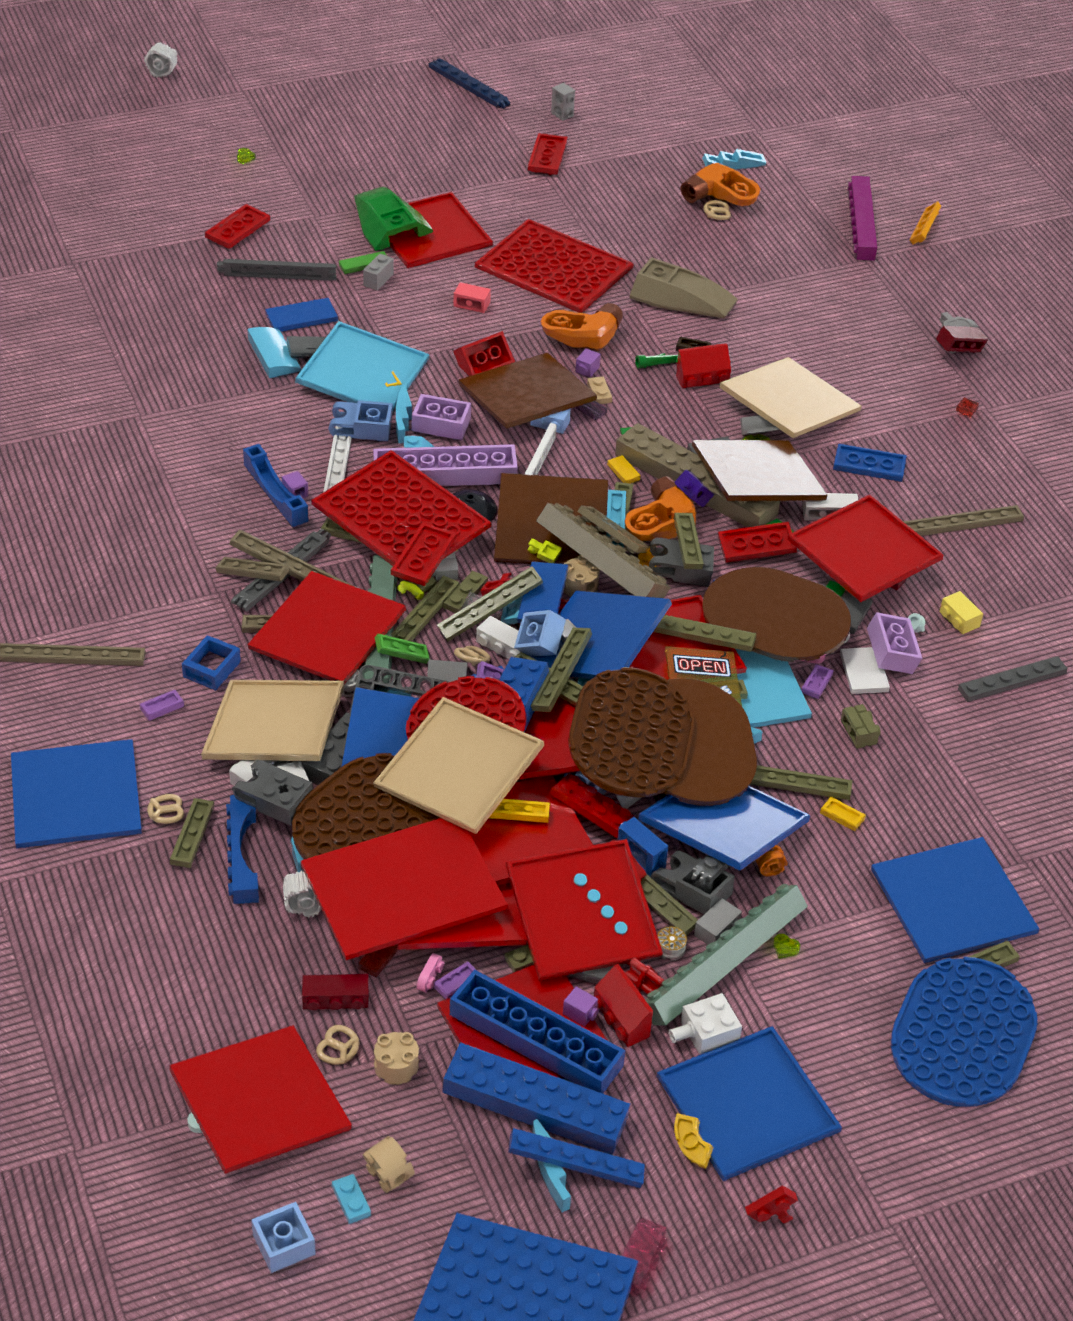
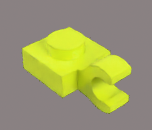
M531 539L527 551L533 554L537 553V558L555 563L562 547L546 540L542 544L535 539Z

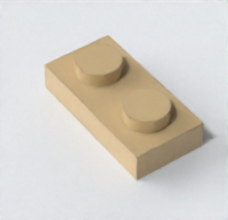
M587 378L588 387L597 394V400L594 401L595 405L612 403V395L605 378Z

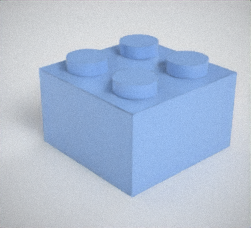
M551 610L524 613L514 648L530 657L556 655L566 619Z
M296 1202L251 1220L253 1237L271 1273L316 1255L315 1239Z

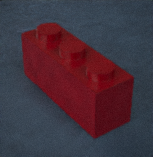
M943 326L935 338L946 351L981 352L989 340L978 327Z
M368 974L302 975L303 1010L369 1008Z

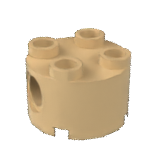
M582 555L564 563L568 564L569 568L563 590L565 594L572 597L575 591L597 592L599 568Z
M392 1032L381 1034L377 1039L374 1048V1069L376 1075L379 1078L385 1079V1082L388 1084L399 1085L407 1083L418 1072L419 1047L411 1033Z
M385 1137L363 1154L365 1161L368 1163L365 1165L367 1170L373 1177L375 1175L379 1177V1185L385 1193L392 1191L415 1175L411 1162L407 1163L405 1159L407 1155L393 1137Z

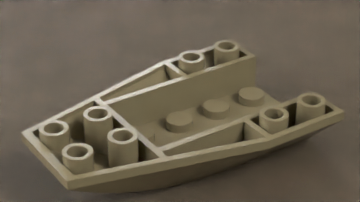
M652 257L637 274L629 298L658 308L724 319L738 301L733 294L714 281L686 268Z

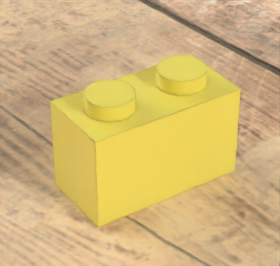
M961 591L942 598L940 613L962 634L980 627L983 613Z

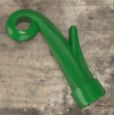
M665 353L656 356L636 355L635 357L637 369L677 363L678 355H665Z

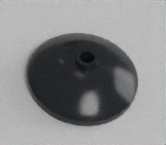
M473 489L460 490L453 493L454 496L490 522L495 518L497 506L493 498L488 494Z

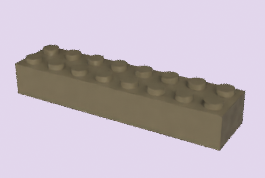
M547 503L536 520L634 596L664 598L671 587L666 584L667 580L660 575H654L652 573L653 570L647 565L642 566L637 557L626 554L627 550L620 545H614L612 543L613 540L606 535L602 536L595 526L587 525L580 515L575 516L573 514V510L566 505L563 507L559 503Z

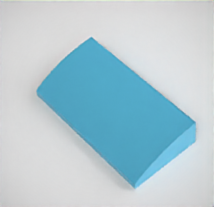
M270 327L247 329L248 340L269 378L301 371L296 358L289 355L286 340L279 329Z

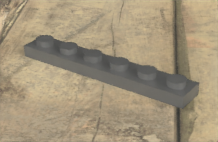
M1056 656L961 683L958 690L965 700L970 702L1067 673L1068 668Z

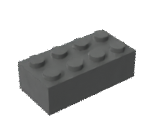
M346 712L330 730L320 761L302 762L310 782L319 785L342 767L351 714Z

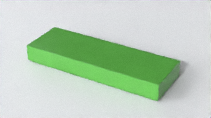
M384 251L339 260V266L344 274L362 271L379 254H386Z
M382 634L375 636L378 653L425 664L430 660L427 646L424 644Z

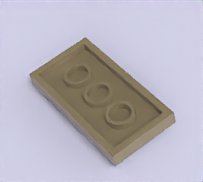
M581 505L577 511L582 514L581 518L583 520L596 524V529L602 533H609L613 541L626 545L624 548L629 552L639 554L647 553L650 547L594 507Z

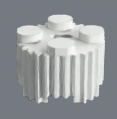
M160 42L153 45L144 58V62L148 66L147 69H149L151 75L156 76V78L169 75L177 64V52L175 49H171L168 45Z
M300 871L296 872V874L292 873L285 876L283 893L286 911L288 910V913L293 914L298 913L299 915L303 913L308 918L310 916L314 917L315 914L318 915L321 907L305 873Z

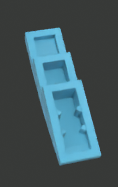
M736 149L734 154L720 151L718 156L704 153L702 158L705 166L720 163L732 169L753 168L766 165L767 163L763 154Z
M406 385L401 386L396 403V434L398 444L404 443L405 431H409V420L412 419V404Z
M538 1119L534 1120L533 1133L551 1138ZM538 1161L542 1177L551 1196L561 1212H565L570 1209L571 1195L565 1188L566 1173L560 1166Z

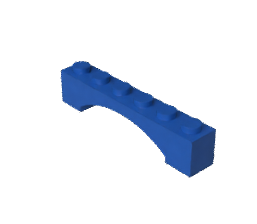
M256 444L244 448V466L289 524L295 527L309 522L307 503L300 495H293L283 485L261 445Z
M230 795V804H226L227 816H231V819H227V832L231 831V835H227V846L231 847V851H227L228 863H232V867H228V879H232V883H228L229 896H233V904L259 903L258 873H253L249 869L241 854L244 835L252 823H256V808L241 802L234 795Z

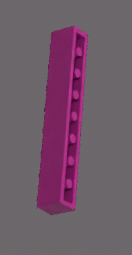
M851 176V182H848L847 191H849L851 234L853 235L852 244H854L853 253H856V260L875 261L877 239L870 177Z

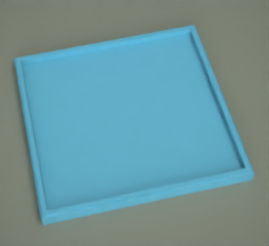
M338 321L297 375L295 383L346 402L358 403V400L392 403L393 411L396 407L401 386L406 385L408 390L429 360L430 354ZM392 371L395 373V375L400 380L402 385L386 387V382L387 384L397 382L392 374Z
M735 649L747 667L746 673L704 681L711 684L743 680L748 696L747 699L737 701L746 712L750 726L754 728L809 719L812 716V712L787 661L772 659L753 651Z

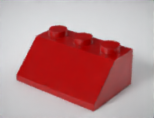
M503 331L453 351L459 367L468 376L515 362Z
M727 343L679 349L676 377L682 389L719 384L730 379L731 363Z
M616 964L594 987V997L598 998L597 1009H600L604 1014L607 1024L612 1025L618 1039L623 1041L627 1047H630L650 1037L653 1010L620 965Z

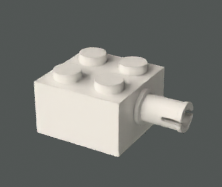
M723 993L683 1006L681 1017L683 1026L669 1029V1037L673 1043L690 1037L699 1055L740 1039L742 1025Z

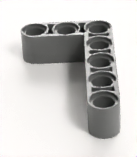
M365 665L359 671L356 687L375 691L376 687L422 696L426 693L421 690V686L424 683H430L431 688L445 682V680ZM367 671L374 672L371 679H364V674ZM386 675L393 676V680L390 683L383 682V678ZM405 679L412 680L410 687H403L402 682ZM353 700L350 708V714L352 711Z

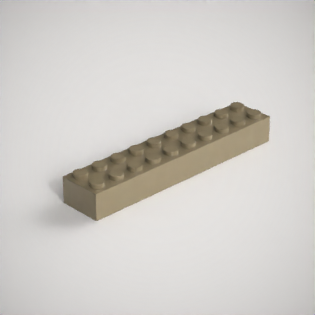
M639 423L635 424L616 440L615 456L623 455L630 464L657 479L667 476L676 481L686 469L692 472L715 494L706 505L746 527L765 525L778 515L780 501H727L697 454Z

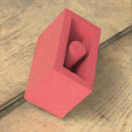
M460 282L454 292L453 306L485 313L491 301V289Z

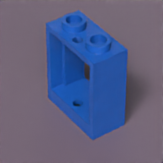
M207 635L182 663L183 677L216 691L241 662L240 648ZM208 652L225 658L216 670L198 664Z
M635 817L624 821L618 828V840L627 839L633 857L645 870L646 874L651 877V874L658 868L666 869L668 845Z

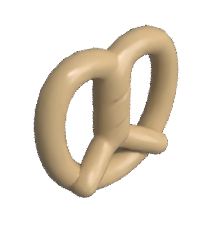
M712 200L704 205V212L709 219L727 220L731 216L729 205L726 202ZM711 205H720L723 207H713ZM713 213H721L726 215H716Z
M466 646L454 650L456 657L471 663L473 667L481 661L489 663L491 659L486 651L476 646Z
M165 794L151 798L147 808L149 817L154 822L161 824H171L180 821L184 816V811L181 808L182 799L175 794ZM166 800L176 801V804L159 805L160 802ZM170 812H177V813H178V814H177L176 816H174V817H168V818L159 817L160 814H164V813H170Z
M334 1025L327 1030L325 1039L318 1044L316 1048L317 1056L328 1064L340 1065L347 1063L358 1051L359 1038L352 1029L343 1025ZM335 1032H343L351 1039L343 1043L332 1038V1035ZM330 1046L339 1050L340 1058L325 1055L323 1053L324 1047ZM352 1046L351 1050L347 1054V1049H349Z

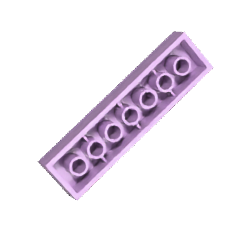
M514 444L373 449V461L392 450L441 486L500 484L501 473L517 474L518 469Z

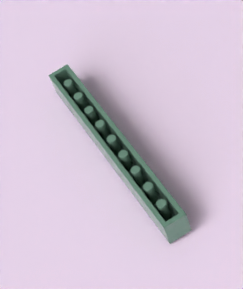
M374 555L373 563H370V573L372 576H369V586L371 588L368 589V592L396 602L397 577L391 575L393 566L379 555ZM394 625L386 636L392 637L391 633L394 631ZM376 646L365 659L363 665L391 669L392 656L378 653ZM367 671L364 674V679H371L374 672ZM386 675L383 678V682L390 683L391 675ZM376 687V691H381V692H388V691H389V690H387V689H383V688H378V687Z
M783 884L777 887L773 895L765 897L762 900V904L752 908L745 918L736 921L733 928L724 931L717 941L706 946L705 951L692 957V961L688 965L679 968L676 975L663 981L659 989L650 992L645 1000L653 1010L652 1024L667 1025L682 1012L683 1006L695 1002L807 908L808 905L798 886Z

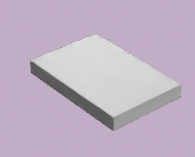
M872 647L840 650L851 694L889 692L890 686L885 670L878 668Z

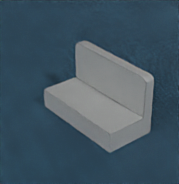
M760 415L740 418L742 435L780 430Z
M429 660L427 677L448 682L458 680V677L466 676L468 663Z

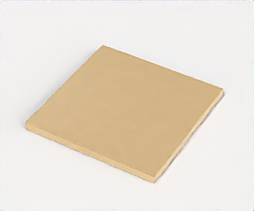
M789 357L723 381L720 384L722 390L792 438L859 412L862 407Z
M230 680L201 753L202 759L320 761L342 696L344 681Z
M443 697L373 783L376 788L477 834L544 747V741Z

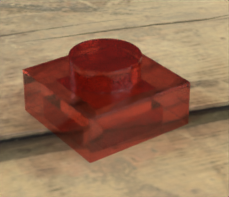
M964 397L957 405L956 411L965 416L972 417L978 410L979 403Z

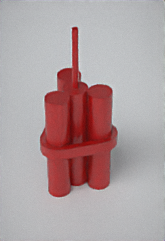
M633 958L630 963H626L630 966V970L626 972V975L636 985L637 990L643 991L647 995L653 990L659 989L662 986V982L665 981L652 967L644 965L636 958Z

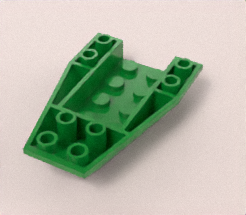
M384 186L354 195L363 235L375 251L390 247L389 236L413 229L419 237L433 233V229L421 213Z

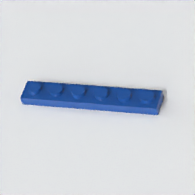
M515 1128L510 1133L508 1153L641 1188L643 1185L644 1163Z

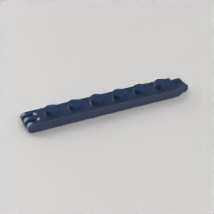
M439 58L428 63L430 69L491 105L502 109L510 106V101L506 96L443 59Z

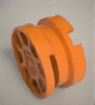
M775 845L771 848L773 850H768L755 860L763 876L778 875L788 865L784 852L778 845Z

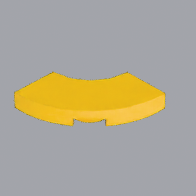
M677 1113L674 1131L680 1149L691 1162L706 1169L713 1146L703 1141L700 1137V1121L698 1118Z

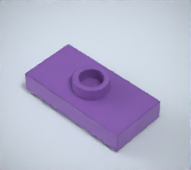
M815 664L802 686V693L819 699L833 676L834 670Z
M176 690L140 704L141 711L149 721L184 707V701Z
M467 961L435 981L434 988L445 999H448L454 995L475 968Z

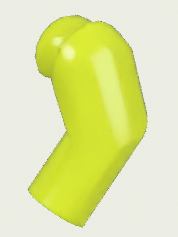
M401 581V584L397 586V589L402 594L408 590L417 600H421L424 597L423 591L413 583Z

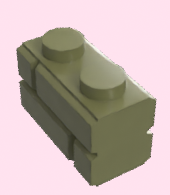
M863 704L846 707L842 710L841 722L857 749L878 743L881 730L878 724L875 725L871 711H867Z

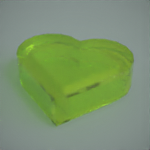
M240 148L238 150L237 161L244 164L256 159V154L247 148Z
M777 934L774 937L773 946L778 959L795 956L799 953L800 943L796 939H790L786 934Z

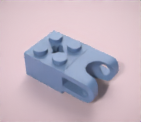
M358 400V403L336 402L333 405L332 413L334 418L331 420L328 428L331 435H337V437L342 435L346 436V438L350 436L351 438L362 440H389L392 423V403Z

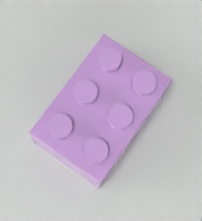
M421 394L412 413V431L462 440L471 420V403Z
M876 612L867 627L878 668L913 674L922 660V655L910 619Z

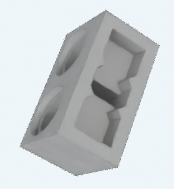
M565 83L552 87L551 113L562 121L573 117L575 90Z

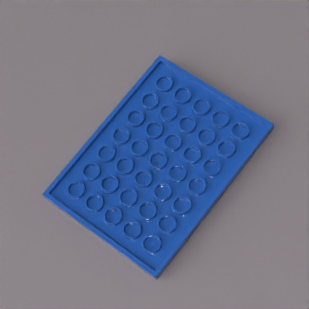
M456 1213L413 1321H620L638 1269V1260Z

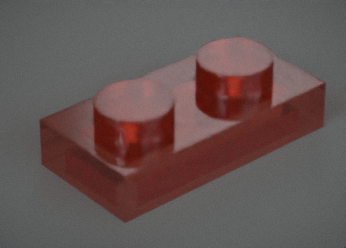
M397 944L365 954L358 963V969L377 978L398 952Z

